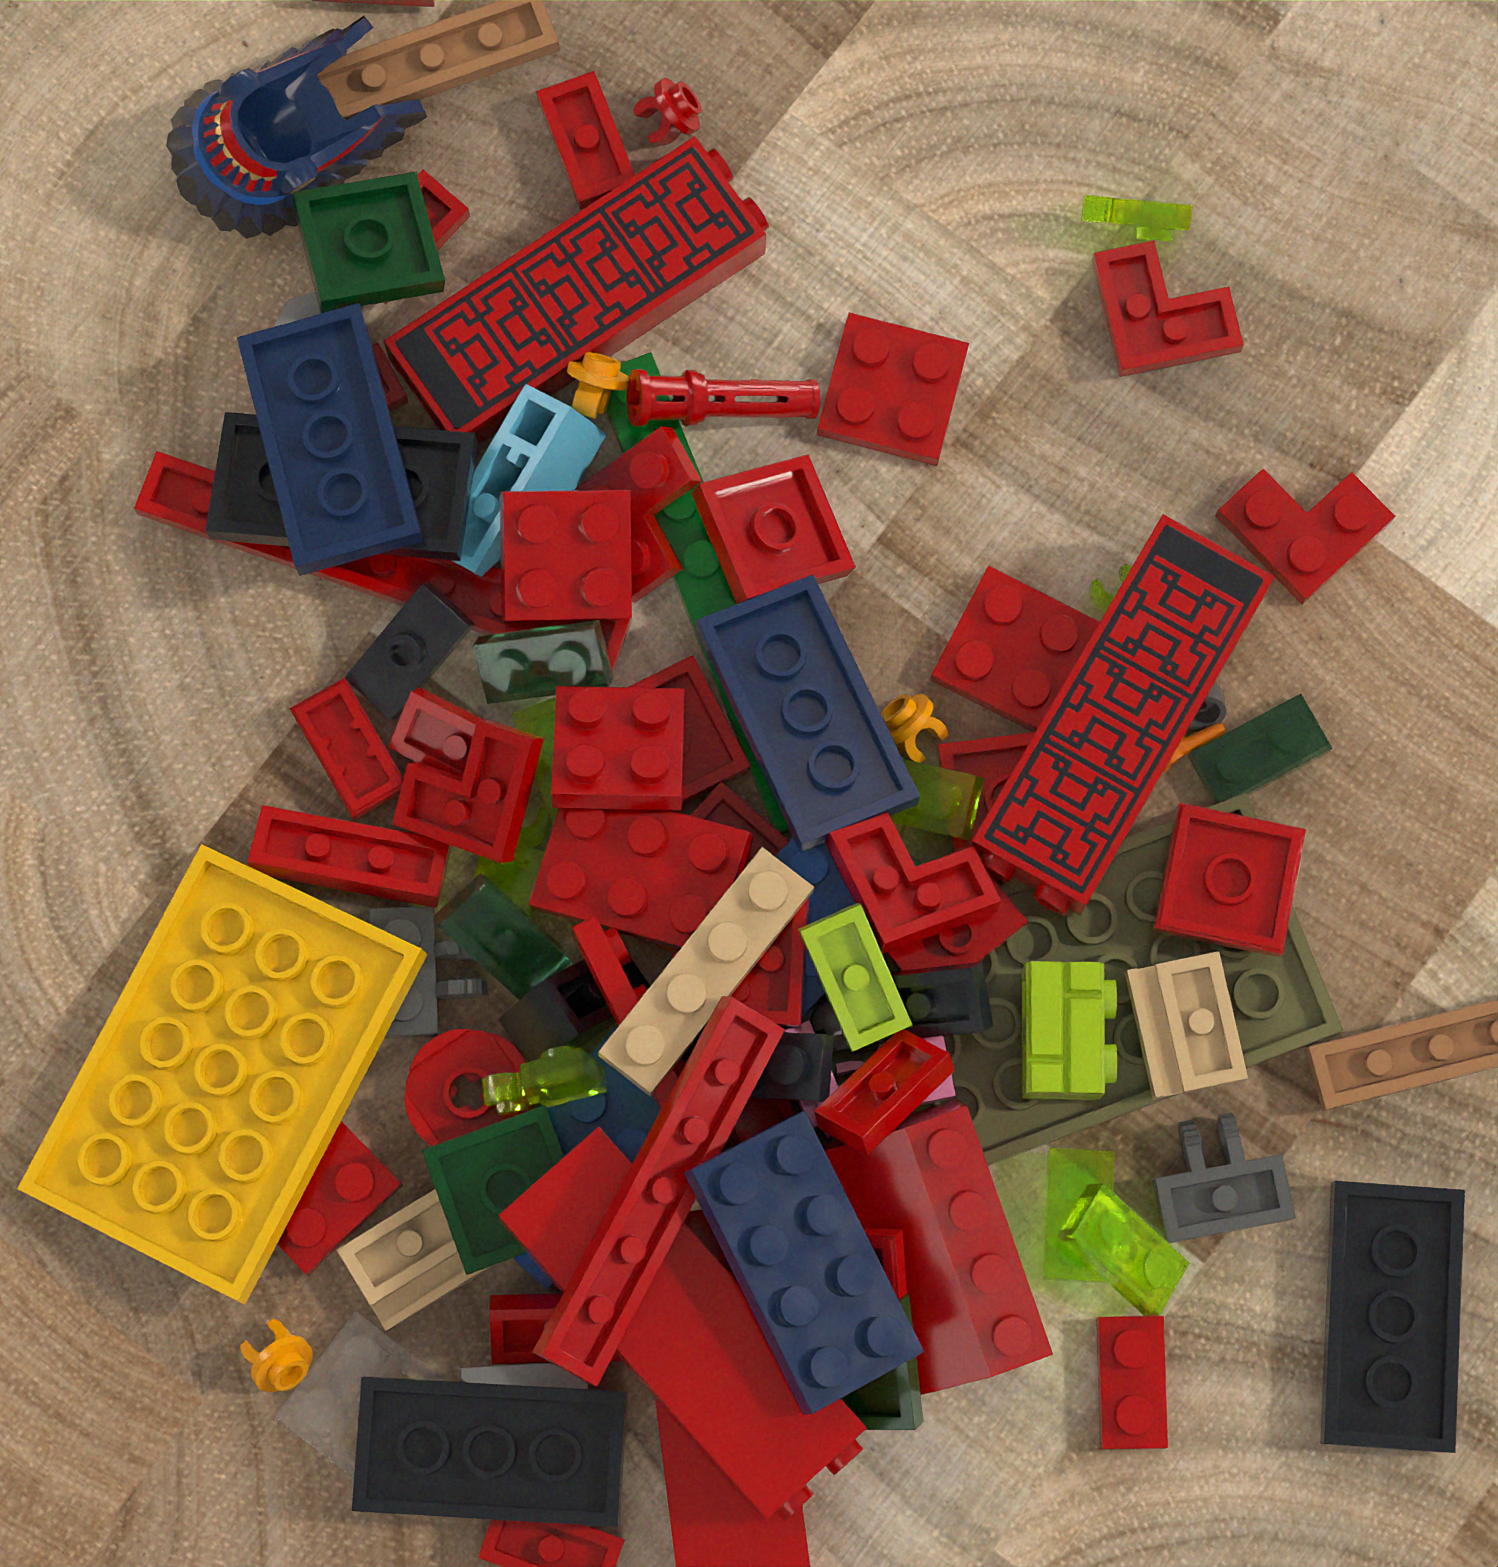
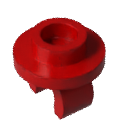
M662 78L654 84L655 97H645L637 102L633 108L635 116L646 119L655 112L660 111L662 124L658 130L652 132L647 137L652 144L668 145L676 140L680 132L685 135H691L700 127L697 116L702 111L700 102L690 87L681 81L675 84L668 78Z

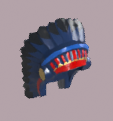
M363 15L343 30L332 28L318 37L309 40L298 49L291 47L272 62L266 60L252 70L247 68L236 74L231 73L225 81L217 79L205 83L203 89H198L186 99L184 106H181L172 117L173 130L168 133L166 146L172 155L171 169L177 175L176 182L180 195L190 204L196 205L200 215L212 218L220 231L231 232L235 229L248 239L261 233L271 236L283 229L285 225L297 227L298 224L293 208V192L344 184L346 179L361 173V170L367 166V160L381 157L384 149L403 140L406 128L418 124L428 116L419 99L383 106L378 104L372 105L348 120L344 119L338 112L335 99L330 94L329 89L319 81L318 73L345 56L347 49L374 28Z

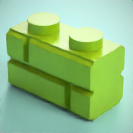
M1031 961L1026 962L1023 966L1022 1098L1101 1099L1105 1094V1084H1116L1117 1047L1116 1044H1105V1019H1115L1117 986L1116 980H1104V963Z

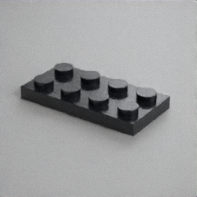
M225 412L205 531L211 540L289 546L256 414ZM394 426L424 541L380 554L461 561L478 447L476 435L469 432Z
M1333 1181L1331 1183L1320 1444L1456 1453L1465 1190L1349 1181Z
M361 1376L352 1511L620 1527L628 1392Z

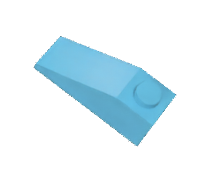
M525 384L474 471L461 561L453 562L482 577L501 559L500 491L576 489L607 433L572 407Z

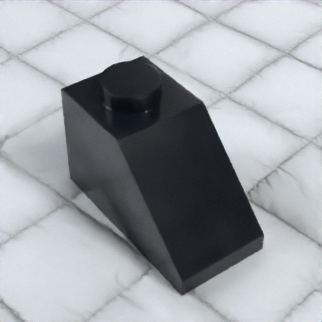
M584 959L540 981L498 1019L534 1072L573 1053L616 1023ZM632 959L630 963L622 966L633 989L644 985L647 990L651 987Z

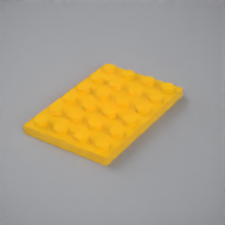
M201 844L17 1189L245 1305L428 954L405 940Z

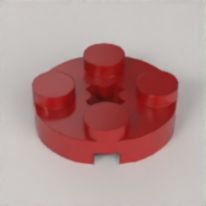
M453 1029L431 1039L415 1055L405 1082L406 1113L415 1131L431 1147L533 1110L534 1108L533 1079L524 1057L504 1037L482 1030ZM466 1077L470 1083H476L479 1080L486 1083L488 1089L480 1095L484 1103L480 1108L473 1111L468 1105H464L459 1109L453 1105L452 1099L459 1093L455 1085L458 1079Z

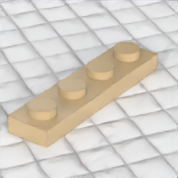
M762 847L599 1050L598 1056L651 1097L704 1030L721 996L732 995L813 893L814 886Z

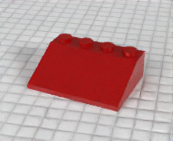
M955 1098L910 1114L868 1156L840 1140L822 1146L862 1227L903 1229L906 1286L910 1299L913 1330L924 1350L923 1353L916 1356L921 1395L991 1378L1053 1355L966 1104Z

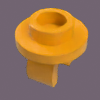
M586 352L583 361H570L567 373L580 380L573 399L572 408L581 415L596 419L598 413L605 414L611 391L627 390L629 385V377L620 372L621 362L609 356Z
M903 694L893 699L883 709L881 716L899 753L905 758L921 764L926 758L915 745V738L918 732L926 728L933 737L944 740L948 736V731L939 719L930 716L933 711V703L925 694H916L911 697L908 694Z
M272 1318L267 1322L270 1330L275 1334V1341L267 1346L262 1352H258L247 1340L240 1345L242 1355L252 1365V1380L264 1392L286 1391L298 1385L305 1378L313 1359V1350L308 1342L301 1336L292 1335L280 1321Z

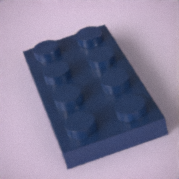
M360 303L237 337L294 566L299 576L423 542L424 539Z
M813 574L696 621L695 630L800 852L827 842L829 833L886 812L891 816L918 805L920 794Z
M805 1111L786 1118L684 1172L803 1415L813 1414L924 1352Z

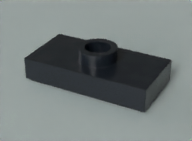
M430 582L422 583L347 673L345 678L389 720L398 718L405 707L410 692L419 687L423 688L475 626V623Z

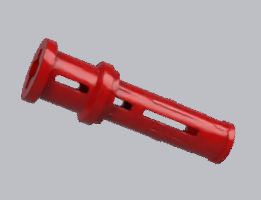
M634 369L629 375L628 379L630 381L626 390L627 414L633 426H645L648 420H681L682 425L685 427H695L704 422L706 417H805L806 419H816L819 414L821 401L819 384L817 380L807 379L806 381L705 379V376L696 370H685L681 376H648L647 371L644 369ZM658 395H672L673 399L671 401H657L656 397ZM708 396H714V400L708 401ZM776 396L777 400L775 402L735 401V397Z

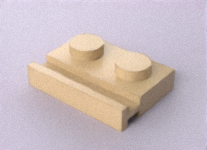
M1219 951L1159 963L1155 966L1141 969H1130L1125 972L1153 1100L1244 1082L1248 1079Z
M435 1189L337 1249V1252L386 1332L491 1268L488 1267L466 1275Z

